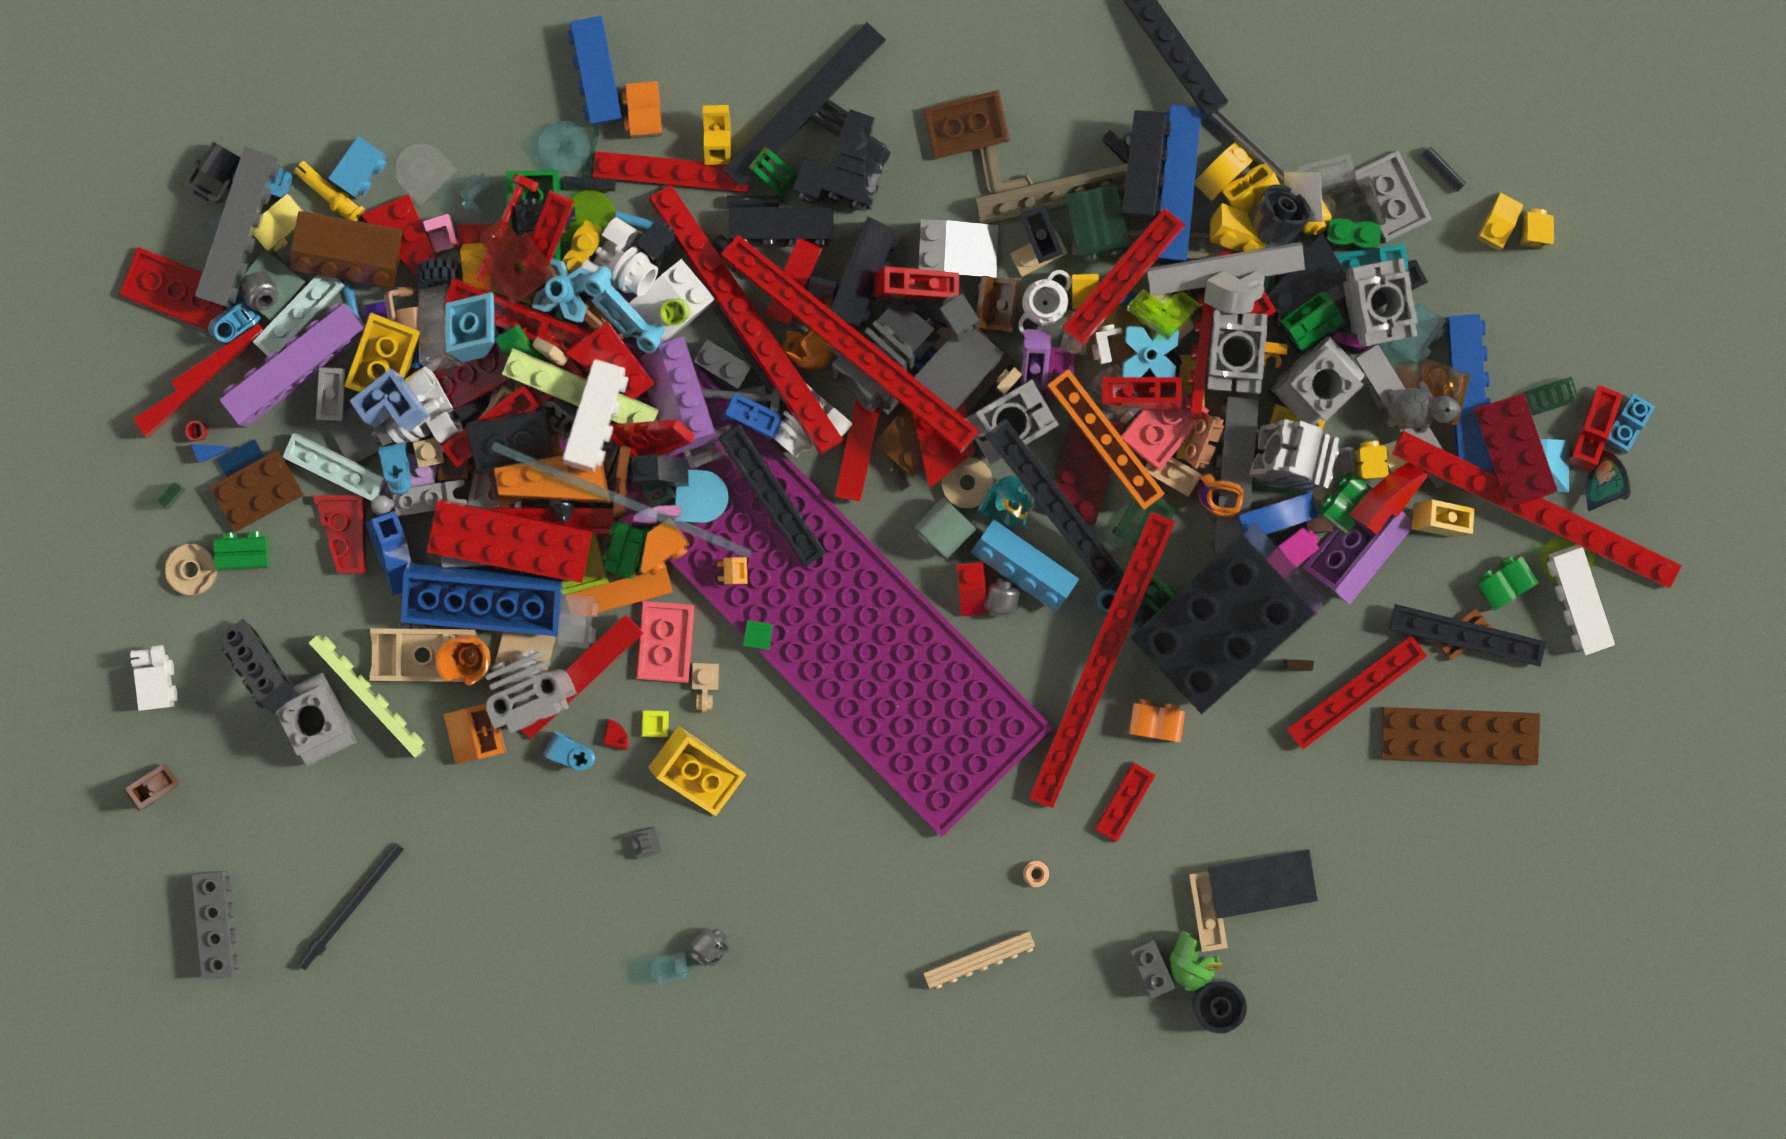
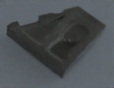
M1370 176L1322 191V201L1331 213V219L1342 218L1352 222L1364 221L1377 223L1378 225L1386 224V219Z

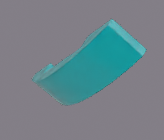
M1405 244L1335 254L1346 274L1348 268L1401 258L1404 259L1405 270H1408Z

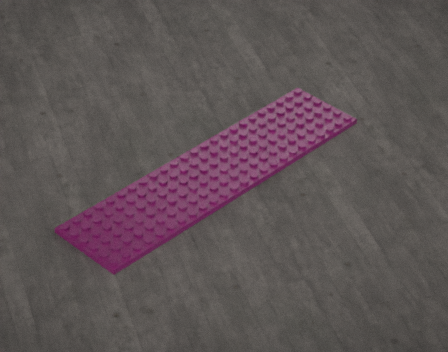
M614 288L628 304L632 301L626 293L622 292L619 288ZM584 319L582 322L575 321L573 323L586 330L589 326ZM630 336L628 338L624 337L623 342L637 360L646 354L638 347L637 339ZM693 362L701 389L720 390ZM646 390L641 394L639 400L651 406ZM704 398L717 437L738 424L729 418L726 421L721 419L726 411L725 407L729 400ZM741 425L826 552V554L806 567L803 566L719 440L670 456L687 459L688 470H704L719 476L727 487L729 499L724 512L711 522L675 521V518L672 519L690 545L686 547L688 552L676 561L672 558L669 561L744 637L747 620L773 624L770 650L756 649L941 837L1053 728L771 440L768 442L763 440L764 435ZM563 437L560 443L565 454L569 440ZM631 461L624 515L628 516L635 512L659 506H675L676 487L647 490L636 489L633 483ZM616 479L608 487L609 497L612 503L616 488ZM657 518V524L651 525L652 530L667 519ZM747 557V584H724V581L718 580L719 576H724V567L717 566L718 562L724 561L723 558Z

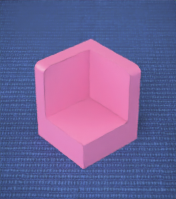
M449 214L423 221L435 253L458 247V238Z

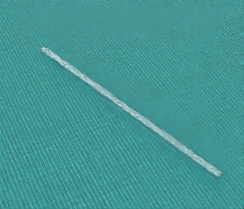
M497 442L492 446L493 451L748 558L751 554V550Z

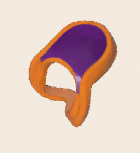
M1210 473L1201 475L1198 478L1199 499L1208 511L1223 518H1233L1239 514L1244 490L1239 484L1215 481V478ZM1214 489H1223L1236 493L1238 495L1236 507L1224 508L1215 505L1212 501Z

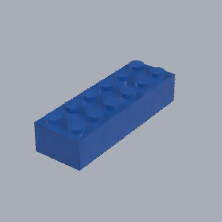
M408 563L403 572L401 622L558 636L561 627L564 580L543 575Z

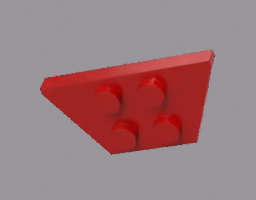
M963 402L955 412L966 419L967 414ZM913 414L929 488L933 487L938 481L975 453L974 446L971 441L961 453Z

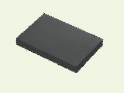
M978 331L973 332L959 342L953 334L914 378L956 411L1005 357V353Z

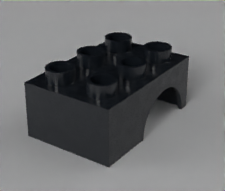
M1253 522L1215 556L1171 600L1152 616L1147 617L1130 638L1202 715L1318 612L1325 598Z

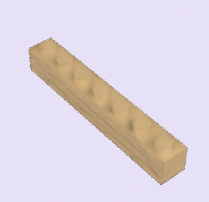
M1028 930L923 973L929 989L933 988L936 990L943 987L942 984L945 982L951 984L958 981L957 978L960 976L964 978L973 975L972 972L975 970H979V972L988 969V965H999L1003 963V959H1014L1018 957V953H1029L1036 946Z

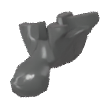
M1425 382L1418 383L1420 388H1409L1402 391L1389 389L1386 394L1389 400L1388 410L1390 415L1387 425L1390 428L1396 426L1420 428L1419 432L1424 433L1434 419L1441 423H1449L1458 416L1461 408L1458 402L1449 396H1438L1433 399L1432 393Z

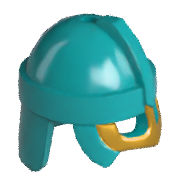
M1005 476L996 483H992L977 511L992 520H996L1007 528L1015 529L1020 519H1023V525H1025L1033 505L1031 502L1032 496L1017 476Z

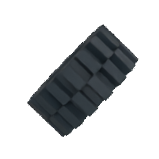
M437 257V260L430 258L429 261L423 260L417 266V288L429 295L435 293L437 296L439 294L445 296L448 293L453 278L463 281L462 263H458V260L451 261V258L442 260V257Z

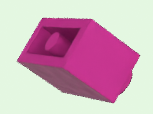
M1304 528L1297 529L1276 545L1295 567L1320 549L1316 545L1319 542L1316 535L1311 529L1305 530Z

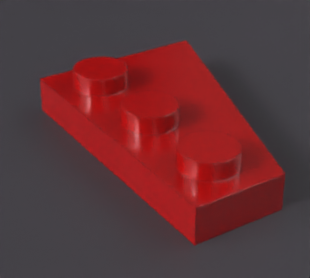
M313 495L314 502L317 504L321 516L322 527L325 528L329 540L328 545L337 573H366V498L360 495Z

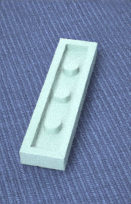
M316 275L253 342L267 356L276 351L278 354L286 348V342L298 335L345 285L337 278Z
M297 433L292 434L283 458L370 501H373L376 496L380 495L385 483L383 475Z

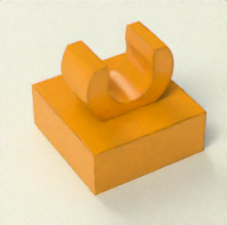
M1266 342L1264 366H1266L1267 358L1273 357L1275 359V368H1279L1282 363L1280 356L1287 355L1288 345Z
M747 557L723 558L724 561L717 563L718 567H724V576H719V581H724V584L748 583Z

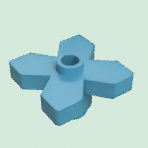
M552 258L548 271L543 273L547 279L544 289L536 292L532 307L550 312L560 305L564 318L582 322L587 307L578 294L585 291L583 283L590 274L595 272L579 267L569 275L565 263Z
M1126 326L1124 341L1134 350V354L1123 361L1122 377H1141L1149 368L1155 377H1175L1176 366L1164 355L1178 346L1179 331L1172 328H1161L1150 339L1143 327ZM1154 350L1153 355L1147 358V352Z

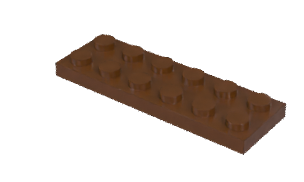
M979 329L976 330V331H978L981 335H983L986 339H988L991 343H993L996 347H998L1001 351H1003L998 345H996L991 339H989L983 332H981ZM1003 351L1005 357L964 401L967 415L994 385L999 376L1013 363L1014 359L1005 351ZM905 407L873 445L913 478L923 467V461L913 414Z
M1383 707L1381 759L1538 765L1540 713Z

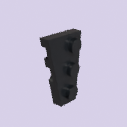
M1323 234L1303 254L1305 270L1288 272L1269 293L1268 298L1280 318L1293 312L1320 292H1326L1347 280L1346 272Z

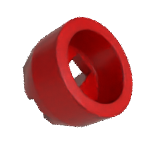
M197 420L189 422L185 430L187 437L192 441H202L209 433L208 426L204 422Z

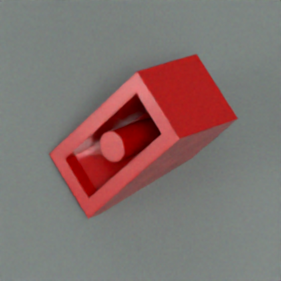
M983 562L957 564L961 616L987 614V610L984 607L986 589Z

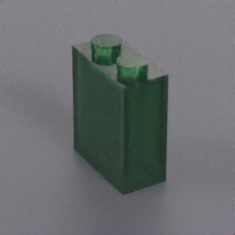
M1117 184L1065 195L1064 201L1077 259L1083 258L1084 262L1098 260L1101 254L1109 253L1110 257L1125 254L1124 250L1128 249L1130 244Z

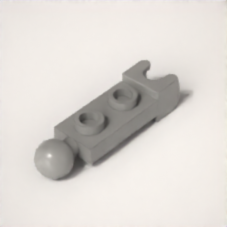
M464 480L411 487L405 494H393L392 499L384 495H378L371 502V508L379 516L388 514L391 509H395L397 516L434 511L436 510L438 498L468 503L466 499H456L454 497V489L464 485Z

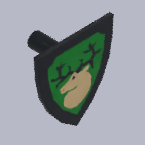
M1604 449L1602 450L1598 465L1588 476L1586 501L1589 512L1619 498L1627 500L1631 493L1628 473L1622 461L1613 453Z

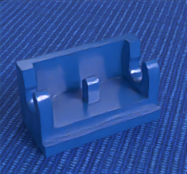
M734 393L727 402L726 411L721 419L726 421L729 418L764 435L763 440L768 442L773 437L782 415Z

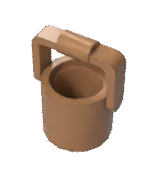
M412 286L396 287L395 290L386 292L384 300L388 319L420 331L418 341L428 339L429 334L426 322L428 307L425 292H421L418 288H412ZM417 294L419 307L394 310L393 296L408 297Z

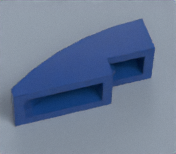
M1311 492L1237 516L1242 532L1254 522L1265 534L1319 517Z

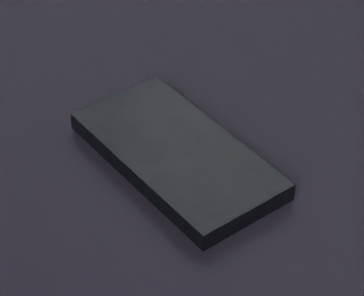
M1309 849L1207 867L1216 919L1318 901Z

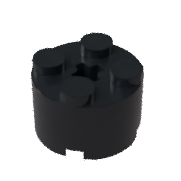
M1275 184L1269 186L1248 214L1253 228L1258 233V239L1265 244L1271 242L1279 245L1291 244L1305 226L1311 214L1310 207L1304 197L1300 194L1296 197L1290 192L1292 189L1285 185Z
M1212 979L1201 989L1196 990L1193 996L1192 1008L1198 1022L1210 1032L1217 1034L1228 1033L1242 1024L1247 1013L1245 997L1234 983L1226 979ZM1222 1000L1226 1007L1225 1009L1220 1008L1219 1012H1217L1213 1005Z

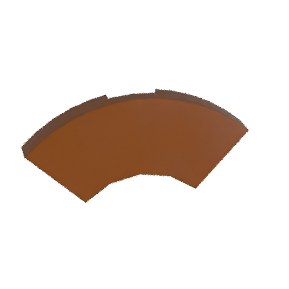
M621 446L619 449L616 470L617 479L613 499V515L616 518H623L627 497L630 447Z

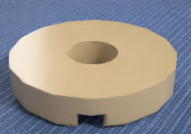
M969 457L942 478V489L944 495L952 504L959 508L970 509L981 504L993 483V477L990 469L984 462L977 458ZM965 475H970L975 480V486L971 490H964L960 486V479Z
M186 544L177 547L169 554L165 563L167 582L175 591L183 595L204 593L213 586L217 578L218 570H215L213 554L200 545ZM190 562L195 563L198 567V572L194 577H188L184 571L186 564Z

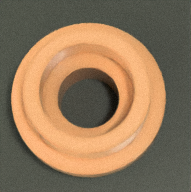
M1032 861L1025 866L1023 877L1028 885L1040 887L1047 882L1049 870L1044 863ZM1034 869L1041 871V876L1037 879L1031 876V872Z

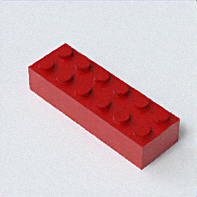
M438 498L427 552L583 583L593 529Z

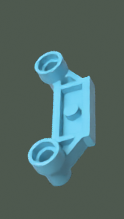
M600 266L594 274H590L583 283L584 290L593 296L591 301L626 338L630 336L637 339V345L643 352L653 353L659 346L660 339L665 333L663 326L658 323H646L620 293L611 286V271L604 266Z

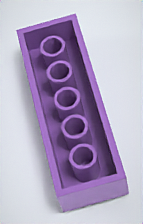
M338 303L326 312L328 316L321 322L318 319L313 321L306 327L307 332L300 338L296 335L286 342L285 346L287 348L278 354L277 351L272 353L264 360L266 364L259 370L256 367L243 376L245 380L238 386L233 384L223 391L224 397L220 401L239 425L250 426L317 374L319 367H326L361 340L366 325L350 306L345 303L340 306Z

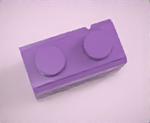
M1032 329L1024 331L1020 386L1033 380L1038 391L1046 390L1051 332Z

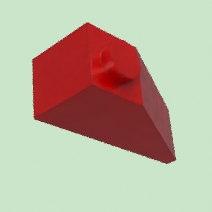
M886 266L875 271L874 298L947 299L953 294H956L957 297L959 296V272Z
M1102 377V404L1151 410H1183L1182 378Z

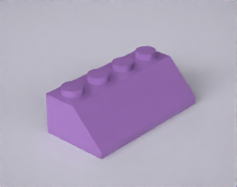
M684 337L659 344L653 353H646L638 359L639 363L655 383L647 389L651 406L658 409L656 421L677 419L695 435L691 444L667 453V456H673L718 441Z
M1403 511L1398 518L1391 514L1378 534L1370 531L1359 522H1356L1347 534L1334 528L1321 544L1320 549L1303 566V569L1333 594L1350 605L1410 532L1412 520Z

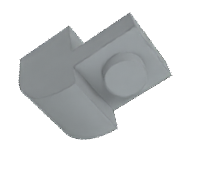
M1223 271L1207 280L1204 302L1226 313L1243 314L1253 311L1254 301L1263 295L1265 275L1255 271L1242 279H1238Z

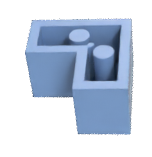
M389 369L350 400L363 421L374 428L392 415L399 426L410 432L430 416L403 376L392 369Z

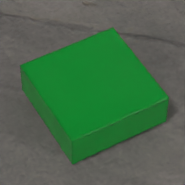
M747 620L743 646L770 650L773 624Z

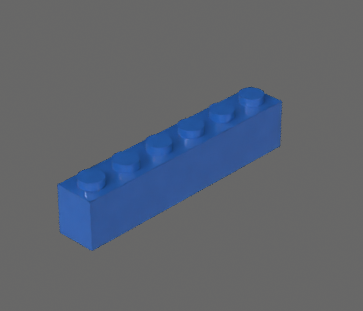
M1171 105L1169 111L1164 112L1167 115V121H1171L1170 137L1165 138L1164 147H1168L1167 163H1162L1161 172H1165L1164 188H1159L1158 198H1162V210L1166 208L1182 221L1185 227L1154 262L1162 264H1176L1187 261L1202 113L1198 107Z
M1480 314L1448 316L1445 320L1451 398L1457 401L1461 408L1458 416L1453 419L1455 455L1490 471L1492 464L1473 412L1474 408L1491 403L1490 398H1486V387H1489V373L1484 372V361H1487L1488 353L1487 347L1482 345V336L1486 334L1485 320H1481Z

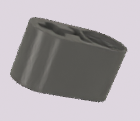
M553 396L544 402L540 409H544L547 424L562 437L569 440L573 429L572 421L575 422L579 407Z

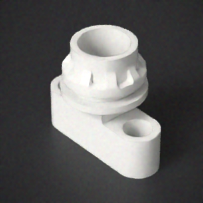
M614 218L602 234L607 241L602 248L598 247L595 253L597 256L593 263L585 260L581 268L595 272L600 266H604L611 271V286L616 289L619 288L624 293L633 292L638 296H642L655 281L658 268L650 263L648 255L642 253L637 247L630 248L637 236V230L619 218Z
M1056 270L1047 279L1038 280L1026 289L1022 301L1025 313L1018 323V331L1023 337L1025 331L1023 329V322L1026 319L1036 323L1037 330H1042L1044 325H1052L1063 318L1068 308L1067 291L1071 286V278L1067 272ZM1055 276H1062L1066 280V287L1063 288L1052 279Z
M426 366L407 377L405 381L430 416L410 432L399 426L392 415L383 421L389 436L397 444L417 442L429 436L430 430L437 441L443 444L463 431L461 422L452 421L450 413L454 409L434 373Z
M808 386L842 437L853 424ZM784 411L783 414L786 416V419L783 421L780 418L773 438L797 458L801 452L810 450L813 446L795 417Z

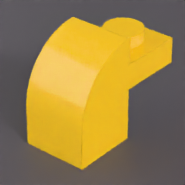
M703 105L705 165L728 164L731 161L729 105Z
M1234 142L1195 180L1194 184L1212 201L1253 159Z

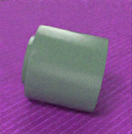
M944 497L914 526L919 532L917 535L938 556L942 554L947 559L976 530Z

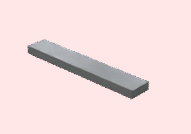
M1299 242L1152 267L1147 271L1149 294L1154 296L1206 287L1208 279L1223 271L1238 279H1242L1255 271H1259L1265 276L1305 270L1303 246Z
M1374 344L1354 358L1389 413L1387 391L1389 389L1402 391L1405 387L1379 345ZM1397 426L1400 433L1404 430L1442 449L1430 428L1426 432L1421 433L1419 432L1420 428ZM1425 471L1436 489L1448 482Z

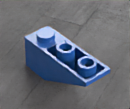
M394 511L365 522L392 596L402 593L403 572L407 564L411 563L405 534L397 513Z

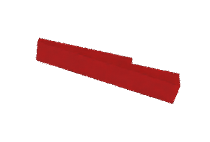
M453 278L444 303L492 292ZM494 294V324L507 330L519 324L527 338L535 341L538 337L565 352L592 332Z
M257 324L171 381L176 391L134 418L143 435L150 438L252 345L253 341L264 330V327Z
M567 354L565 355L568 357V360L564 366L555 362L552 364L580 377L586 373L581 365ZM525 384L476 421L536 410L544 402L551 399L553 395ZM467 428L441 446L456 467H459L472 457Z
M857 397L851 418L853 425L849 428L835 497L861 502L880 408L877 407L870 414L860 404Z
M627 614L565 671L570 676L577 694L566 698L567 704L572 702L644 634ZM559 713L548 718H540L534 724L521 730L532 739Z

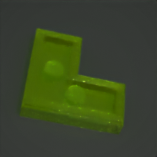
M1143 289L1128 305L1127 310L1165 339L1169 340L1196 312L1200 304L1183 291H1177L1163 304Z

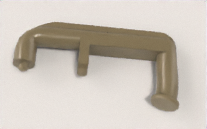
M995 145L980 149L987 188L990 193L996 194L1034 185L1027 173L1022 178L1002 182Z

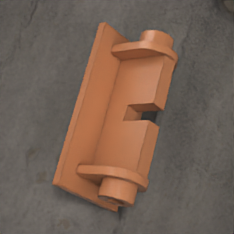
M1202 411L1200 419L1195 424V432L1191 442L1185 451L1184 460L1193 467L1205 468L1206 465L1210 464L1216 447L1208 443L1209 440L1218 442L1224 428V420L1216 416L1212 418Z

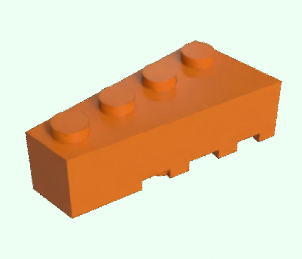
M564 455L494 469L498 493L504 498L611 503L603 463L601 467L596 466L595 472L592 473L565 465L563 462Z

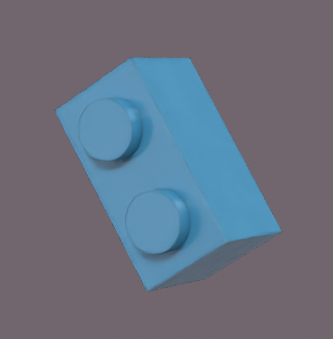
M358 136L328 179L358 199L360 195L365 196L371 188L372 183L370 181L375 174L379 175L387 164L385 161L387 156Z

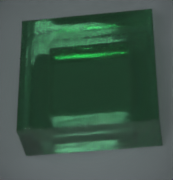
M173 482L159 498L158 503L164 508L170 509L186 488L180 483Z

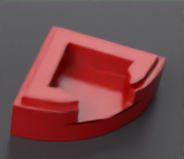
M608 719L602 744L628 750V735L618 722Z

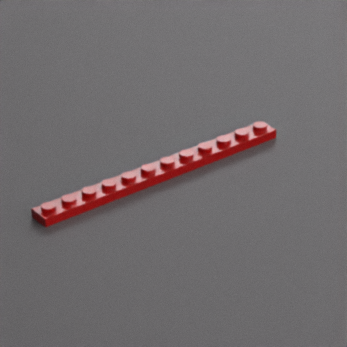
M670 185L650 196L648 201L662 222L667 223L675 231V241L792 415L798 421L819 455L842 443L843 438L673 186Z
M737 235L721 253V257L961 453L978 435V429L742 237Z
M1402 430L1391 452L1392 455L1668 588H1671L1682 567L1681 564L1543 497L1507 508L1495 474Z
M1152 511L1150 512L1029 799L1050 808L1054 807L1175 521Z

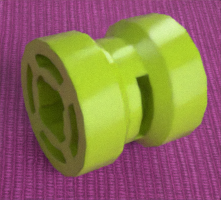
M673 298L665 302L660 310L662 320L670 326H677L685 322L690 314L687 302L680 298Z

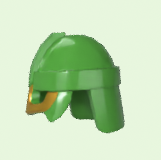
M1181 931L1176 946L1169 957L1170 973L1176 983L1191 992L1199 990L1208 984L1223 963L1221 961L1218 962V956L1209 957L1198 962L1197 958L1201 949L1199 937L1186 931Z

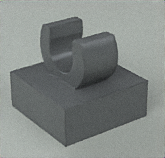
M656 827L630 834L637 859L662 853Z

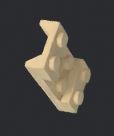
M370 628L372 641L370 681H446L440 676L436 667V655L439 648L446 641L460 635H474L477 637V629ZM421 647L428 649L430 652V658L425 663H421L416 659V651ZM453 679V680L446 681V682H465V681H460V680H458V679Z

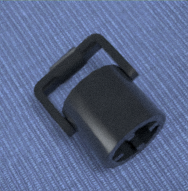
M212 141L203 159H198L185 180L186 186L193 189V194L205 201L210 199L215 203H221L232 186L233 178L231 177L237 169L241 157ZM199 170L224 184L217 197L204 187L196 186L192 183Z

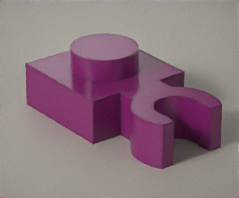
M1337 331L1331 334V338L1338 345H1344L1348 348L1365 351L1373 346H1361L1357 335L1351 336Z

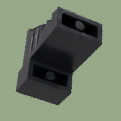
M849 109L829 168L803 160L793 188L794 192L798 194V199L812 204L813 200L820 201L822 192H825L826 198L840 203L841 199L850 201L851 207L861 211H865L866 207L872 209L879 186L876 184L891 154L884 143L872 137V129L875 124L874 117Z

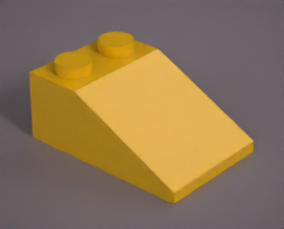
M370 313L345 387L361 392L389 369L394 370L406 379L420 331Z
M680 726L676 728L648 767L658 780L714 816H717L746 776L742 770Z

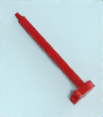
M519 174L513 175L511 182L516 184L479 267L477 281L481 282L483 276H486L524 188L531 192H536L539 183Z

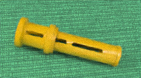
M302 161L299 166L306 173H303L297 167L295 168L293 173L329 202L331 211H337L347 220L358 221L361 218L365 208L363 206L359 207L348 198V193L339 192L305 161Z

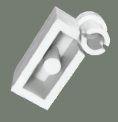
M163 645L151 646V649L131 650L130 658L139 657L131 660L132 667H135L134 677L138 710L173 707L174 701H177V689L175 685L172 686L171 675H174V664L172 659L169 660L168 655H165Z

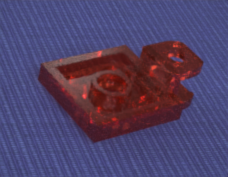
M500 219L480 234V241L490 255L482 262L512 304H515L557 275L527 232L517 237L511 226L506 221ZM515 262L525 265V274H522L520 271L517 273L514 271L516 267Z

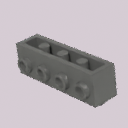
M227 870L193 874L191 876L201 979L234 976L237 974V970L240 969L239 954H235L234 944L238 943L237 929L232 927V918H235L234 902H230L229 892L233 891L232 877L228 876Z

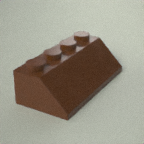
M298 211L291 249L290 270L393 289L399 270L402 229Z

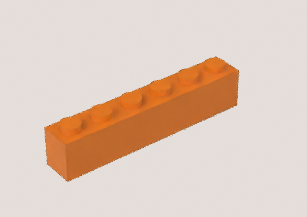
M1069 369L1047 385V388L1141 510H1145L1165 494Z

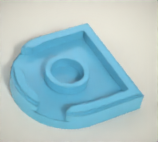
M688 470L689 486L676 487L675 506H681V517L675 518V521L707 523L717 519L724 512L728 504L729 495L725 483L712 472Z

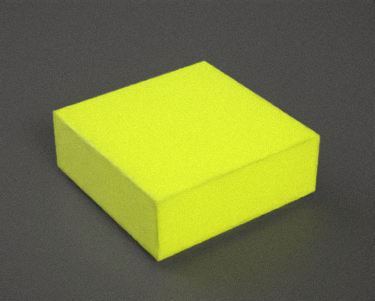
M642 710V737H668L669 711Z

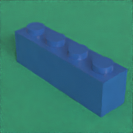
M602 16L571 21L572 29L567 31L570 45L575 44L577 54L572 56L575 70H580L582 80H577L580 96L585 95L587 105L582 106L585 121H590L592 127L623 121Z

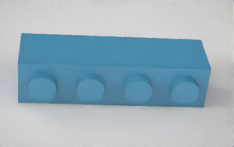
M994 519L970 552L1055 612H1057L1079 580V578Z

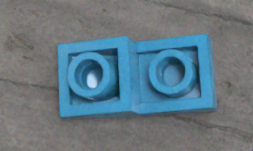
M1633 393L1614 421L1606 443L1624 454L1629 452L1640 430L1644 428L1656 406Z

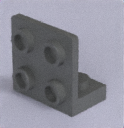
M354 406L344 410V421H326L343 456L356 463L379 452V447L396 443L389 436L383 422L374 428L363 421Z

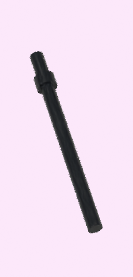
M396 843L321 936L311 942L308 946L310 949L297 964L300 968L306 970L318 955L321 956L327 949V943L403 852L404 848L400 844Z

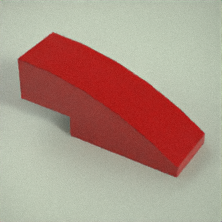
M798 238L783 272L806 289L822 248ZM771 298L765 315L789 325L793 315Z
M1601 385L1597 386L1567 463L1589 472L1596 468L1604 444L1609 438L1623 394Z
M1409 462L1404 464L1372 488L1354 508L1350 516L1370 531L1378 534L1391 514L1398 518L1428 474Z

